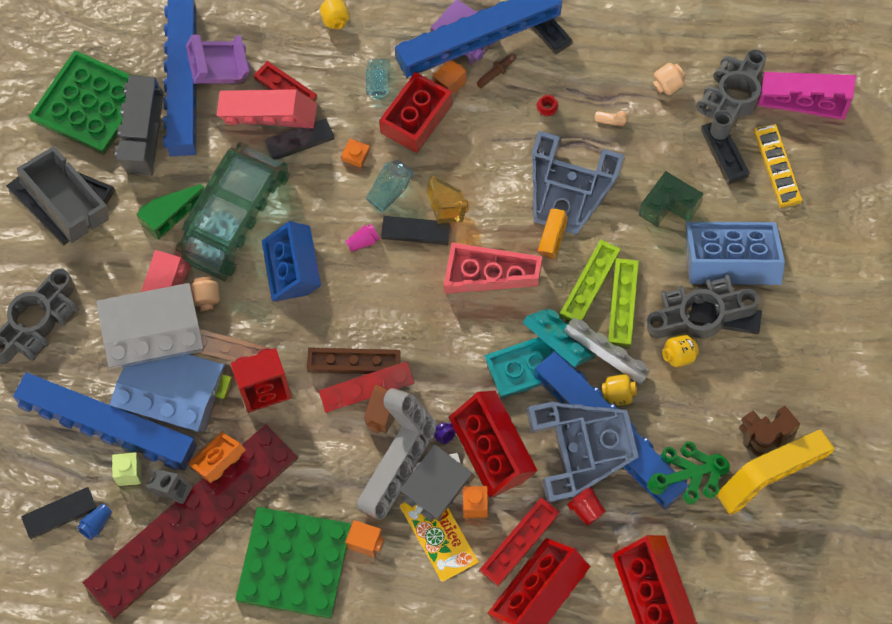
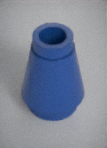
M101 504L79 521L78 531L89 540L98 537L112 511L106 505Z

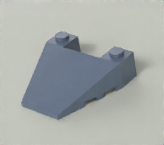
M538 130L532 150L534 223L546 225L550 209L563 210L569 218L565 232L577 235L618 182L625 156L602 149L596 171L558 161L556 158L561 144L560 136Z
M559 402L529 406L526 409L531 433L554 429L564 473L542 479L548 503L570 499L638 458L627 410L588 407L577 404L570 405Z

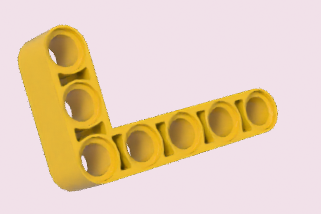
M821 429L751 460L719 490L716 496L729 515H733L744 508L765 486L823 460L835 451V447Z

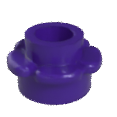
M440 423L437 425L434 433L435 440L441 444L449 443L456 435L453 424Z

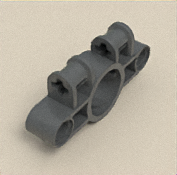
M758 49L750 50L743 61L730 56L722 58L720 68L713 74V78L719 83V87H706L704 97L696 105L697 110L701 114L713 118L710 133L714 138H727L739 117L748 116L755 111L761 92L759 79L763 73L766 61V54ZM730 88H740L749 92L751 97L747 100L733 99L727 95L726 91Z
M54 270L34 292L22 293L11 301L7 309L8 321L0 329V348L5 347L0 352V364L8 363L18 352L34 361L36 359L35 355L42 347L49 344L44 337L52 331L55 322L64 327L69 317L74 312L77 313L79 311V308L68 299L74 291L75 285L67 270ZM66 280L64 284L58 285L59 282ZM39 305L46 311L45 317L36 326L27 328L21 323L17 325L19 314L25 311L28 306Z
M729 275L713 281L707 279L705 280L707 289L694 290L687 295L684 286L668 292L660 291L664 309L654 311L648 315L646 319L648 333L654 338H663L687 332L697 338L712 337L722 329L724 322L754 315L758 310V294L752 289L734 292ZM749 299L752 300L754 303L750 306H746L742 302L744 300ZM703 301L712 303L715 306L718 317L714 323L697 326L690 322L689 314L686 312L693 303L701 304ZM659 321L663 323L660 328L651 326L654 322Z

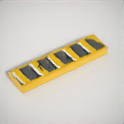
M776 124L755 128L754 135L779 208L801 204L802 198Z

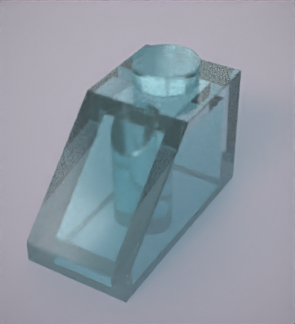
M368 59L366 66V95H372L373 98H382L388 95L390 59Z
M400 160L385 163L366 200L378 210L384 212L406 190L415 172Z

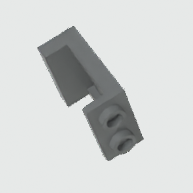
M434 444L399 491L404 495L402 500L412 508L415 505L422 509L421 514L432 522L436 519L438 522H441L443 519L442 515L463 489V486L466 483L470 484L475 476L470 470Z

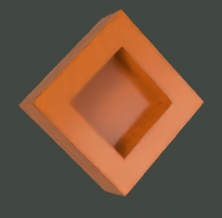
M349 139L341 155V160L362 167L370 152V146Z

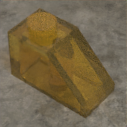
M430 176L426 193L437 223L463 222L469 206L467 199H464L462 191L435 176Z

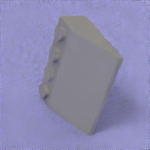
M189 283L96 301L107 363L110 370L203 352Z

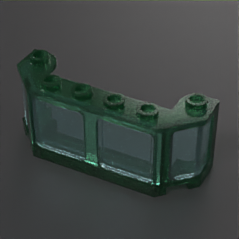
M242 142L237 143L236 149L231 147L227 150L186 218L182 230L185 231L184 236L175 248L176 256L181 257L191 266L224 282L228 275H233L237 266L234 263V254L238 248L241 249L246 241L245 235L248 230L254 228L259 211H264L269 194H273L277 187L285 185L290 176L287 163L278 162L249 148L247 144Z

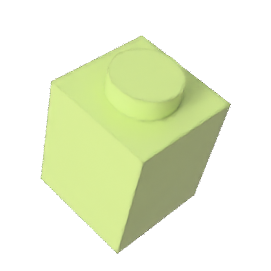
M137 453L112 455L113 479L118 486L142 484L141 460Z

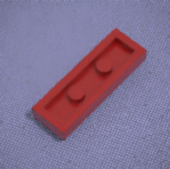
M266 61L253 75L254 80L268 90H298L314 102L318 99L316 93L269 61Z

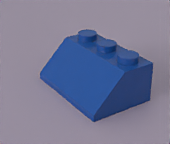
M288 221L262 240L272 301L276 302L307 296L321 287L309 225Z

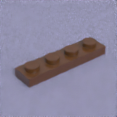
M308 347L307 372L370 374L400 364L401 350Z

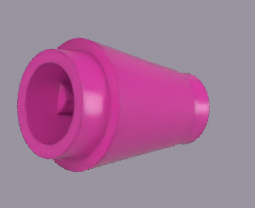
M371 223L368 226L365 224L345 241L351 252L376 244V241L380 238Z

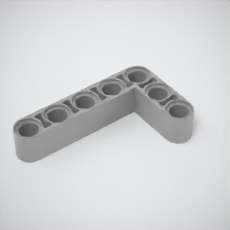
M391 388L386 392L384 406L402 427L357 502V509L360 513L379 520L383 519L389 512L400 493L399 490L409 478L434 436L437 427L436 421L413 394Z

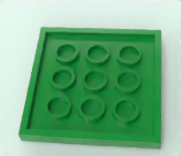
M74 50L29 115V119L42 127L104 155L118 135L119 124H122L121 105L125 104L126 96H124V85L128 83L130 74Z
M257 507L235 598L236 602L332 619L347 550L345 541L352 526L351 523Z

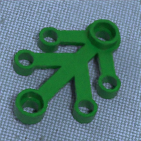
M691 441L685 442L680 452L684 457H692L702 462L703 465L694 464L678 456L677 451L672 447H666L663 450L661 459L665 463H672L684 470L668 475L663 473L653 474L647 482L650 492L661 495L669 485L691 479L688 489L683 494V500L687 504L693 505L700 497L698 489L702 476L710 474L709 481L703 488V494L709 499L715 498L719 493V478L725 476L730 470V464L724 456L720 454L709 456L698 451L696 445Z

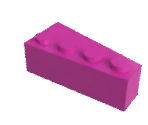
M764 72L758 105L845 120L854 95L856 75Z

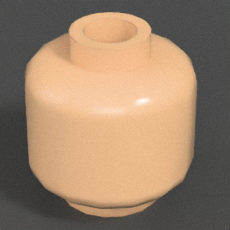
M667 63L655 71L654 78L656 81L653 82V85L659 93L664 92L667 95H672L685 85L684 79L686 75L677 63L675 65Z
M211 277L196 278L194 283L190 284L194 307H199L200 311H211L213 306L220 302L218 283L213 281Z

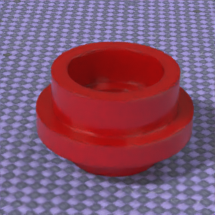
M544 95L537 102V110L543 116H552L558 111V101L551 95Z

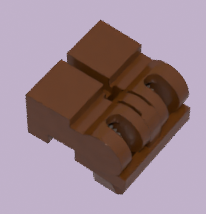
M784 405L777 410L775 419L772 422L767 416L760 419L754 410L742 418V424L739 426V429L745 435L743 444L746 448L751 446L752 453L760 457L771 452L773 447L780 448L792 441L796 436L800 423Z

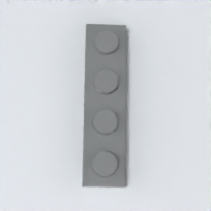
M573 318L563 331L640 385L650 372L645 363L638 359H633L627 354L625 349L613 345L606 336L594 332L586 322L580 319Z

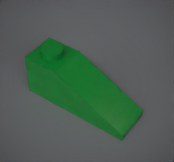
M199 184L155 198L148 204H144L136 214L140 224L159 240L207 197L204 186Z

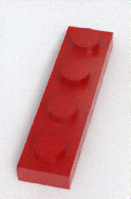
M408 361L318 390L325 413L370 399L375 384L387 390L391 388L401 389L415 384Z
M540 498L479 569V572L499 587L557 519L560 512L543 498Z

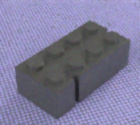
M129 75L128 83L124 85V96H126L125 104L121 105L123 120L122 124L118 126V137L121 140L119 141V146L115 147V158L127 174L153 175L164 93L155 77Z
M55 146L17 168L20 184L71 243L89 233V227L94 230L109 220L107 205L73 166L66 162V158Z

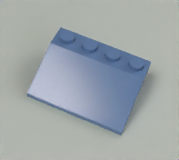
M686 222L687 263L690 284L703 285L706 284L705 280L707 279L713 281L729 275L731 284L782 285L785 261L776 222Z
M188 354L123 367L116 382L110 405L194 431L205 432L225 365Z

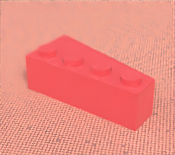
M298 90L220 91L216 116L224 120V123L228 125L241 123L247 125L314 129L317 103Z
M452 243L444 281L445 294L539 286L542 256Z
M155 250L141 292L185 284L192 266L181 257Z

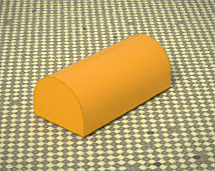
M550 209L538 247V254L551 259L557 258L569 219L565 211Z

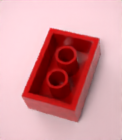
M415 72L380 118V133L418 153L452 107V91Z
M276 348L263 349L256 355L250 357L242 356L236 359L235 362L230 363L248 413L292 399Z

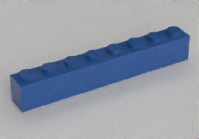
M168 0V5L164 6L165 18H168V23L164 24V33L167 36V42H164V52L167 55V60H164V71L167 73V78L164 79L163 83L167 97L163 98L164 110H167V116H163L164 129H167V135H163L164 148L168 149L170 156L196 155V84L193 82L186 50V44L191 35H196L195 0Z
M508 0L499 2L491 8L482 9L476 14L462 17L454 23L442 25L434 31L423 33L417 38L401 42L395 46V59L405 77L409 78L415 72L421 73L560 16L562 1Z
M556 351L535 367L534 377L539 379L542 385L560 403L617 409L615 405L608 404L603 399L604 396L598 388H592L589 385L586 376L581 371H576ZM631 423L638 458L623 466V468L666 510L685 493L689 486L687 480L669 485L661 495L650 492L647 482L653 474L663 473L668 475L675 473V471L670 467V463H665L661 459V454L658 455L655 452L652 443L647 438H642L636 432V427Z
M27 372L13 395V398L18 403L17 406L26 412L33 410L38 412V415L44 419L51 420L54 418L59 420V423L64 427L71 429L74 426L79 428L81 433L89 437L96 435L109 445L119 444L122 446V449L129 453L137 451L142 453L144 458L152 462H156V460L164 462V465L172 470L179 468L185 471L188 466L187 463L191 460L197 448L194 438Z

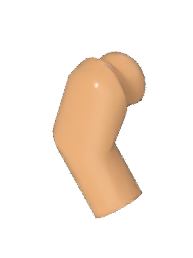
M597 111L595 114L596 122L620 127L626 125L628 114L625 111H619L617 114Z

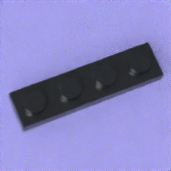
M16 177L6 185L7 189L63 246L69 242L68 238L20 184L19 177Z

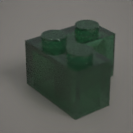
M665 171L641 203L639 216L657 227L669 211L689 222L701 206L704 193Z

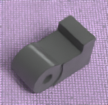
M154 470L152 478L145 487L158 496L167 497L183 504L193 485L179 474L164 470Z

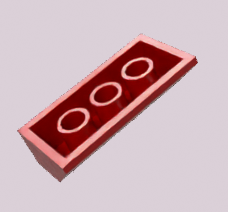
M496 390L478 391L448 417L483 486H487L489 498L524 483L538 472Z
M647 535L612 554L636 624H697L666 535Z
M545 538L487 614L500 624H548L564 601L568 599L577 584L584 578L591 566L576 549Z

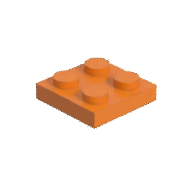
M221 431L187 465L195 473L212 483L222 476L228 466L238 461L246 449L241 443Z

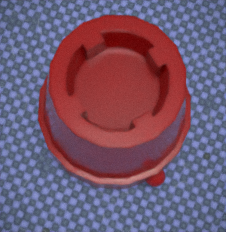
M591 486L567 504L568 508L587 526L595 522L606 512Z

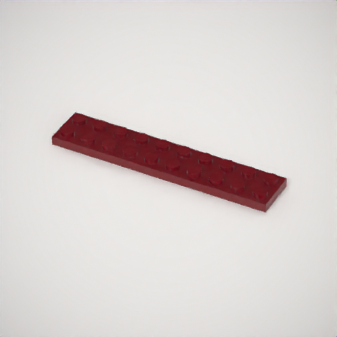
M267 424L242 444L246 450L241 454L238 461L232 463L224 470L220 478L212 483L204 478L192 487L183 504L177 502L172 504L82 582L114 620L298 460L297 455Z

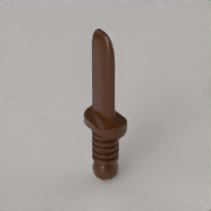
M510 53L501 62H493L495 67L478 80L477 86L483 88L500 73L505 74V67L516 60V55Z

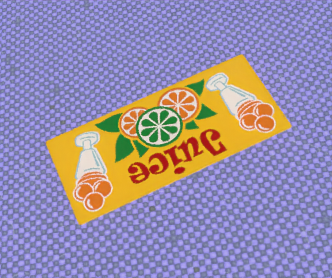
M406 502L400 505L402 512L441 582L479 562L449 508L442 515L443 519L441 522H438L436 519L431 522L421 514L422 509L417 505L413 508Z

